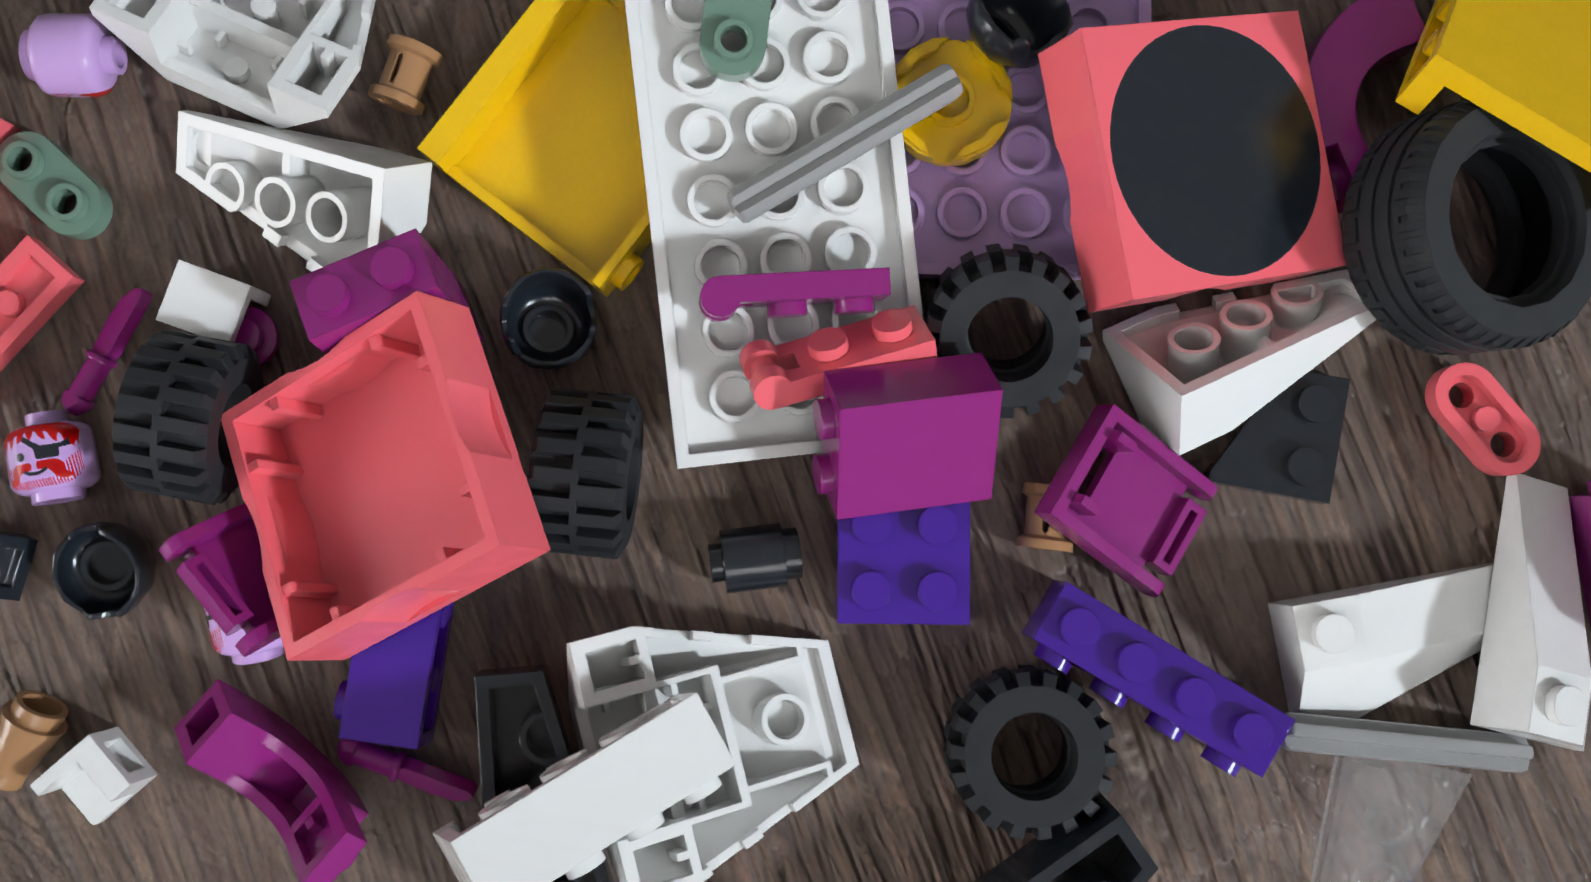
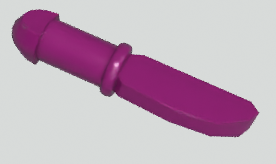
M134 288L119 300L107 318L93 350L88 349L86 351L87 358L69 389L64 390L62 405L68 414L79 416L93 409L96 404L93 401L111 369H115L118 365L115 360L121 356L152 301L151 292L142 288Z
M341 739L336 746L338 758L350 767L354 764L386 776L390 782L395 783L399 779L401 782L449 800L468 802L474 797L479 787L470 779L417 759L407 758V753L403 751L396 753L373 743Z

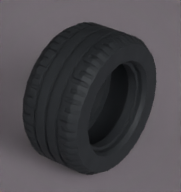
M1469 100L1456 102L1398 122L1391 129L1383 132L1379 138H1376L1371 144L1370 149H1367L1363 154L1346 192L1341 220L1343 253L1350 279L1364 306L1390 334L1399 338L1406 345H1410L1412 348L1420 351L1423 350L1429 354L1463 355L1530 347L1557 335L1576 318L1590 299L1591 173ZM1459 168L1463 169L1477 182L1491 207L1497 242L1494 270L1484 290L1472 281L1455 250L1449 210L1452 183Z

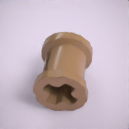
M390 34L386 42L390 53L378 83L370 85L367 94L375 101L394 110L413 116L422 115L425 106L420 101L432 68H439L443 56L432 47L415 39L399 34Z
M1023 482L1021 492L1027 496L1023 534L1016 536L1015 546L1073 553L1074 543L1050 524L1048 531L1044 533V520L1034 513L1050 484Z

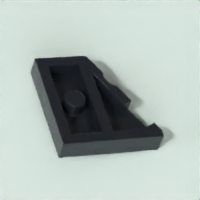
M1314 372L1306 373L1242 422L1233 432L1235 434L1233 439L1216 462L1210 463L1203 475L1216 485L1317 504H1330L1350 379Z

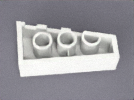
M698 693L677 694L602 736L598 740L602 748L593 754H590L588 749H584L547 767L546 771L539 776L543 784L532 791L528 785H524L512 791L508 789L485 802V808L478 813L481 821L462 832L459 830L455 820L432 832L458 881L553 882L566 874L568 880L577 879L599 866L606 859L602 850L623 836H626L628 841L632 842L646 836L661 826L665 821L661 812L678 801L684 799L688 805L715 792L722 785L718 776L735 766L736 763Z

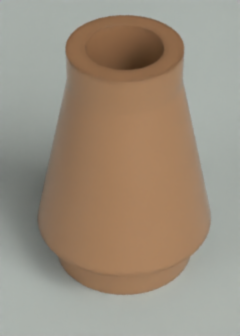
M23 690L16 694L14 700L8 701L2 706L0 714V790L17 791L21 789L28 775L67 731L68 725L65 719L68 715V708L58 698L41 691Z

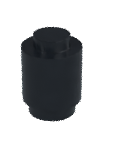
M780 523L719 530L720 543L708 545L712 583L725 581L727 594L784 587L788 585V579L803 577L801 549L796 527L781 529Z

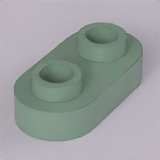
M704 0L699 53L703 65L713 76L724 81L737 82L751 77L760 68L767 47L772 0ZM735 32L744 38L746 46L738 52H731L723 47L721 38L727 33Z
M30 131L15 133L0 145V181L51 230L71 239L87 240L98 236L107 228L113 214V203L109 193L61 146L41 134ZM31 153V165L26 170L21 171L20 165L23 158ZM76 195V207L73 211L66 214L64 211L65 201L70 196Z

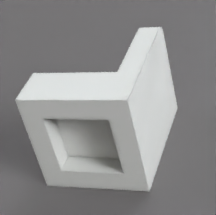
M178 260L155 320L199 336L235 342L250 301L267 306L271 295L246 283Z
M114 727L87 735L37 778L30 787L38 796L62 788L91 824L96 825L104 822L158 774L119 727Z

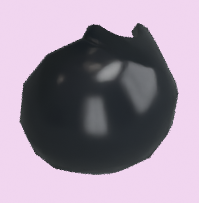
M969 0L966 7V19L973 42L989 60L1003 66L1030 68L1040 64L1038 53L1065 38L1073 25L1070 6L1066 0Z
M540 267L519 276L504 296L500 307V326L504 342L510 353L517 356L518 360L535 369L559 370L581 360L594 340L597 329L596 309L593 294L589 287L564 269Z
M113 522L86 524L70 531L65 536L64 541L59 544L53 555L52 581L62 600L83 613L87 619L93 620L116 616L121 618L137 607L154 585L156 560L148 541L134 529Z

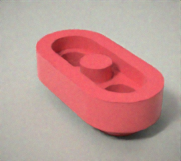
M1464 362L1441 368L1431 376L1425 388L1426 407L1432 417L1478 470L1491 476H1510L1521 474L1535 464L1541 451V438L1538 429L1488 370L1478 364ZM1452 386L1459 388L1463 394V402L1459 408L1454 406L1449 399V391ZM1495 434L1500 436L1504 442V450L1500 456L1496 455L1491 449V439Z

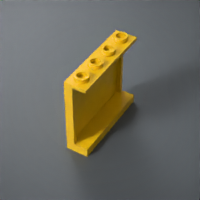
M534 0L417 149L434 166L605 297H608L615 287L623 291L632 283L644 264V260L639 256L652 241L625 0Z
M1435 0L1395 102L1419 115L1445 86L1591 173V0Z

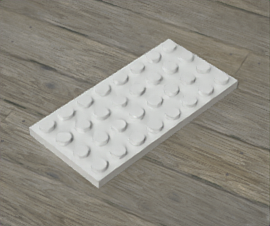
M625 0L677 469L822 453V440L818 439L815 430L813 404L815 399H822L823 396L779 409L768 410L761 408L754 400L750 390V380L746 378L739 362L741 350L748 343L763 339L770 341L776 346L810 336L813 332L822 328L841 327L874 317L877 313L887 309H902L915 305L923 318L903 131L748 223H742L737 218L727 199L731 188L898 91L888 0H772L767 47L763 62L751 77L737 82H728L716 78L702 63L699 43L704 0ZM735 32L727 33L721 38L723 47L731 52H738L746 46L744 38ZM890 267L891 295L882 301H873L874 312L835 315L833 304L807 305V316L767 318V307L737 308L734 315L727 321L712 322L703 316L698 304L704 283L716 276Z

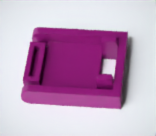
M1115 404L1096 405L1034 513L1136 590L1150 597H1158L1164 584L1144 569L1143 566L1145 565L1161 575H1173L1207 513L1205 509L1191 498L1182 497L1186 491L1197 499L1211 501L1218 487ZM1103 448L1108 452V455L1085 495L1076 493Z
M245 503L173 535L160 547L159 552L167 562L174 561L182 556L187 559L177 568V575L226 636L241 629L245 631L246 635L235 645L243 657L254 653L281 637L262 571L261 546L257 529Z

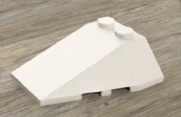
M94 0L89 8L92 15L168 81L276 128L283 129L325 119L330 116L361 69L376 0Z
M630 626L566 643L569 710L579 751L588 749L590 754H593L602 748L598 742L602 736L677 694L697 692L736 763L735 766L718 776L722 785L709 796L688 805L682 799L661 812L665 821L651 833L632 842H629L626 836H623L605 848L619 882H704L714 875L712 872L714 869L742 848H750L764 837L762 833L790 812L799 811L860 765L828 640Z

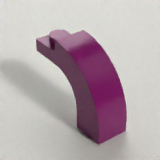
M1358 0L1333 20L1306 47L1339 215L1343 213L1346 192L1357 165L1368 149L1360 132L1356 117V99L1360 84L1369 70L1401 58L1417 47L1425 26L1414 0Z
M217 679L174 727L187 765L232 787L251 801L271 821L285 843L299 882H333L341 872L352 865L359 851L367 844L359 824L367 817L369 812L348 780L322 752L292 725L252 697Z

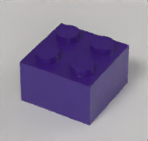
M970 502L839 520L836 518L837 623L970 625Z

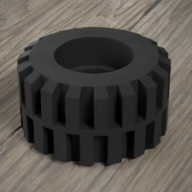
M999 243L985 245L987 252L974 256L971 250L960 257L961 264L954 270L948 266L940 275L941 283L937 290L932 288L927 300L928 312L925 314L924 322L935 338L938 357L972 354L978 352L970 345L968 328L972 319L981 308L992 301L1008 297L1025 299L1037 305L1044 317V327L1039 340L1028 352L1009 360H996L984 356L1003 389L1000 418H1014V408L1024 406L1029 416L1041 412L1038 402L1046 397H1049L1054 405L1066 396L1062 386L1067 381L1076 385L1084 374L1079 364L1081 359H1090L1093 346L1088 339V333L1093 332L1092 318L1087 313V303L1073 279L1063 266L1060 268L1055 263L1052 257L1042 251L1038 254L1030 252L1028 246L1013 243L1012 249H1002Z
M162 330L161 333L155 332L148 337L145 345L140 346L130 366H128L121 383L113 417L114 462L117 463V473L121 481L126 482V487L135 491L209 505L221 504L228 499L231 493H234L239 484L221 418L224 412L264 388L259 357L255 351L251 350V346L173 330Z
M554 388L545 401L534 433L528 484L551 549L548 552L618 559L628 545L635 520L643 456V415L636 396Z
M1018 665V669L1010 670L1002 667L992 670L993 676L985 680L977 678L968 685L972 690L964 699L958 696L951 707L955 713L951 722L946 721L943 733L947 738L946 748H943L944 761L950 772L949 777L963 801L972 813L975 812L979 815L983 823L995 831L1000 827L1010 837L1024 840L1025 833H1033L1038 840L1052 839V829L1061 827L1067 834L1079 828L1075 818L1083 812L1091 818L1100 809V806L1094 802L1099 791L1109 794L1114 782L1106 774L1108 766L1117 767V752L1109 746V739L1115 738L1111 723L1104 720L1100 714L1104 710L1094 698L1083 691L1082 687L1048 669H1037L1032 665ZM1026 713L1044 714L1057 724L1062 737V751L1056 767L1047 777L1034 784L1013 785L1005 782L997 775L991 761V751L996 735L1008 721L1016 716Z

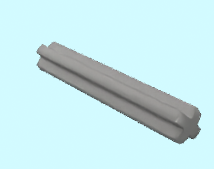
M942 64L731 188L727 199L735 215L742 223L754 220L955 101L963 92V86L959 77L950 65Z
M1298 712L1284 713L1296 720L1281 745L1287 751L1522 773L1528 770L1529 760L1534 756L1533 747L1528 745L1526 738L1501 732Z

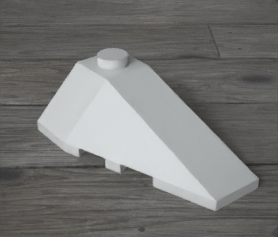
M178 111L176 173L227 211H240L264 229L262 236L275 246L286 245L308 261L305 268L311 272L416 228L421 233L427 224L432 173L431 161L380 147L279 129L195 111Z
M1348 269L1275 283L1271 288V293L1268 295L1237 300L1233 292L1212 296V306L1180 312L1176 303L1154 307L1104 329L1103 342L1140 422L1180 456L1235 429L1376 321V318L1362 303L1350 279Z
M1523 474L1510 475L1506 477L1470 725L1571 750L1584 751L1591 701V667L1568 488Z
M1494 563L1269 602L1268 608L1289 712L1360 718L1481 651Z

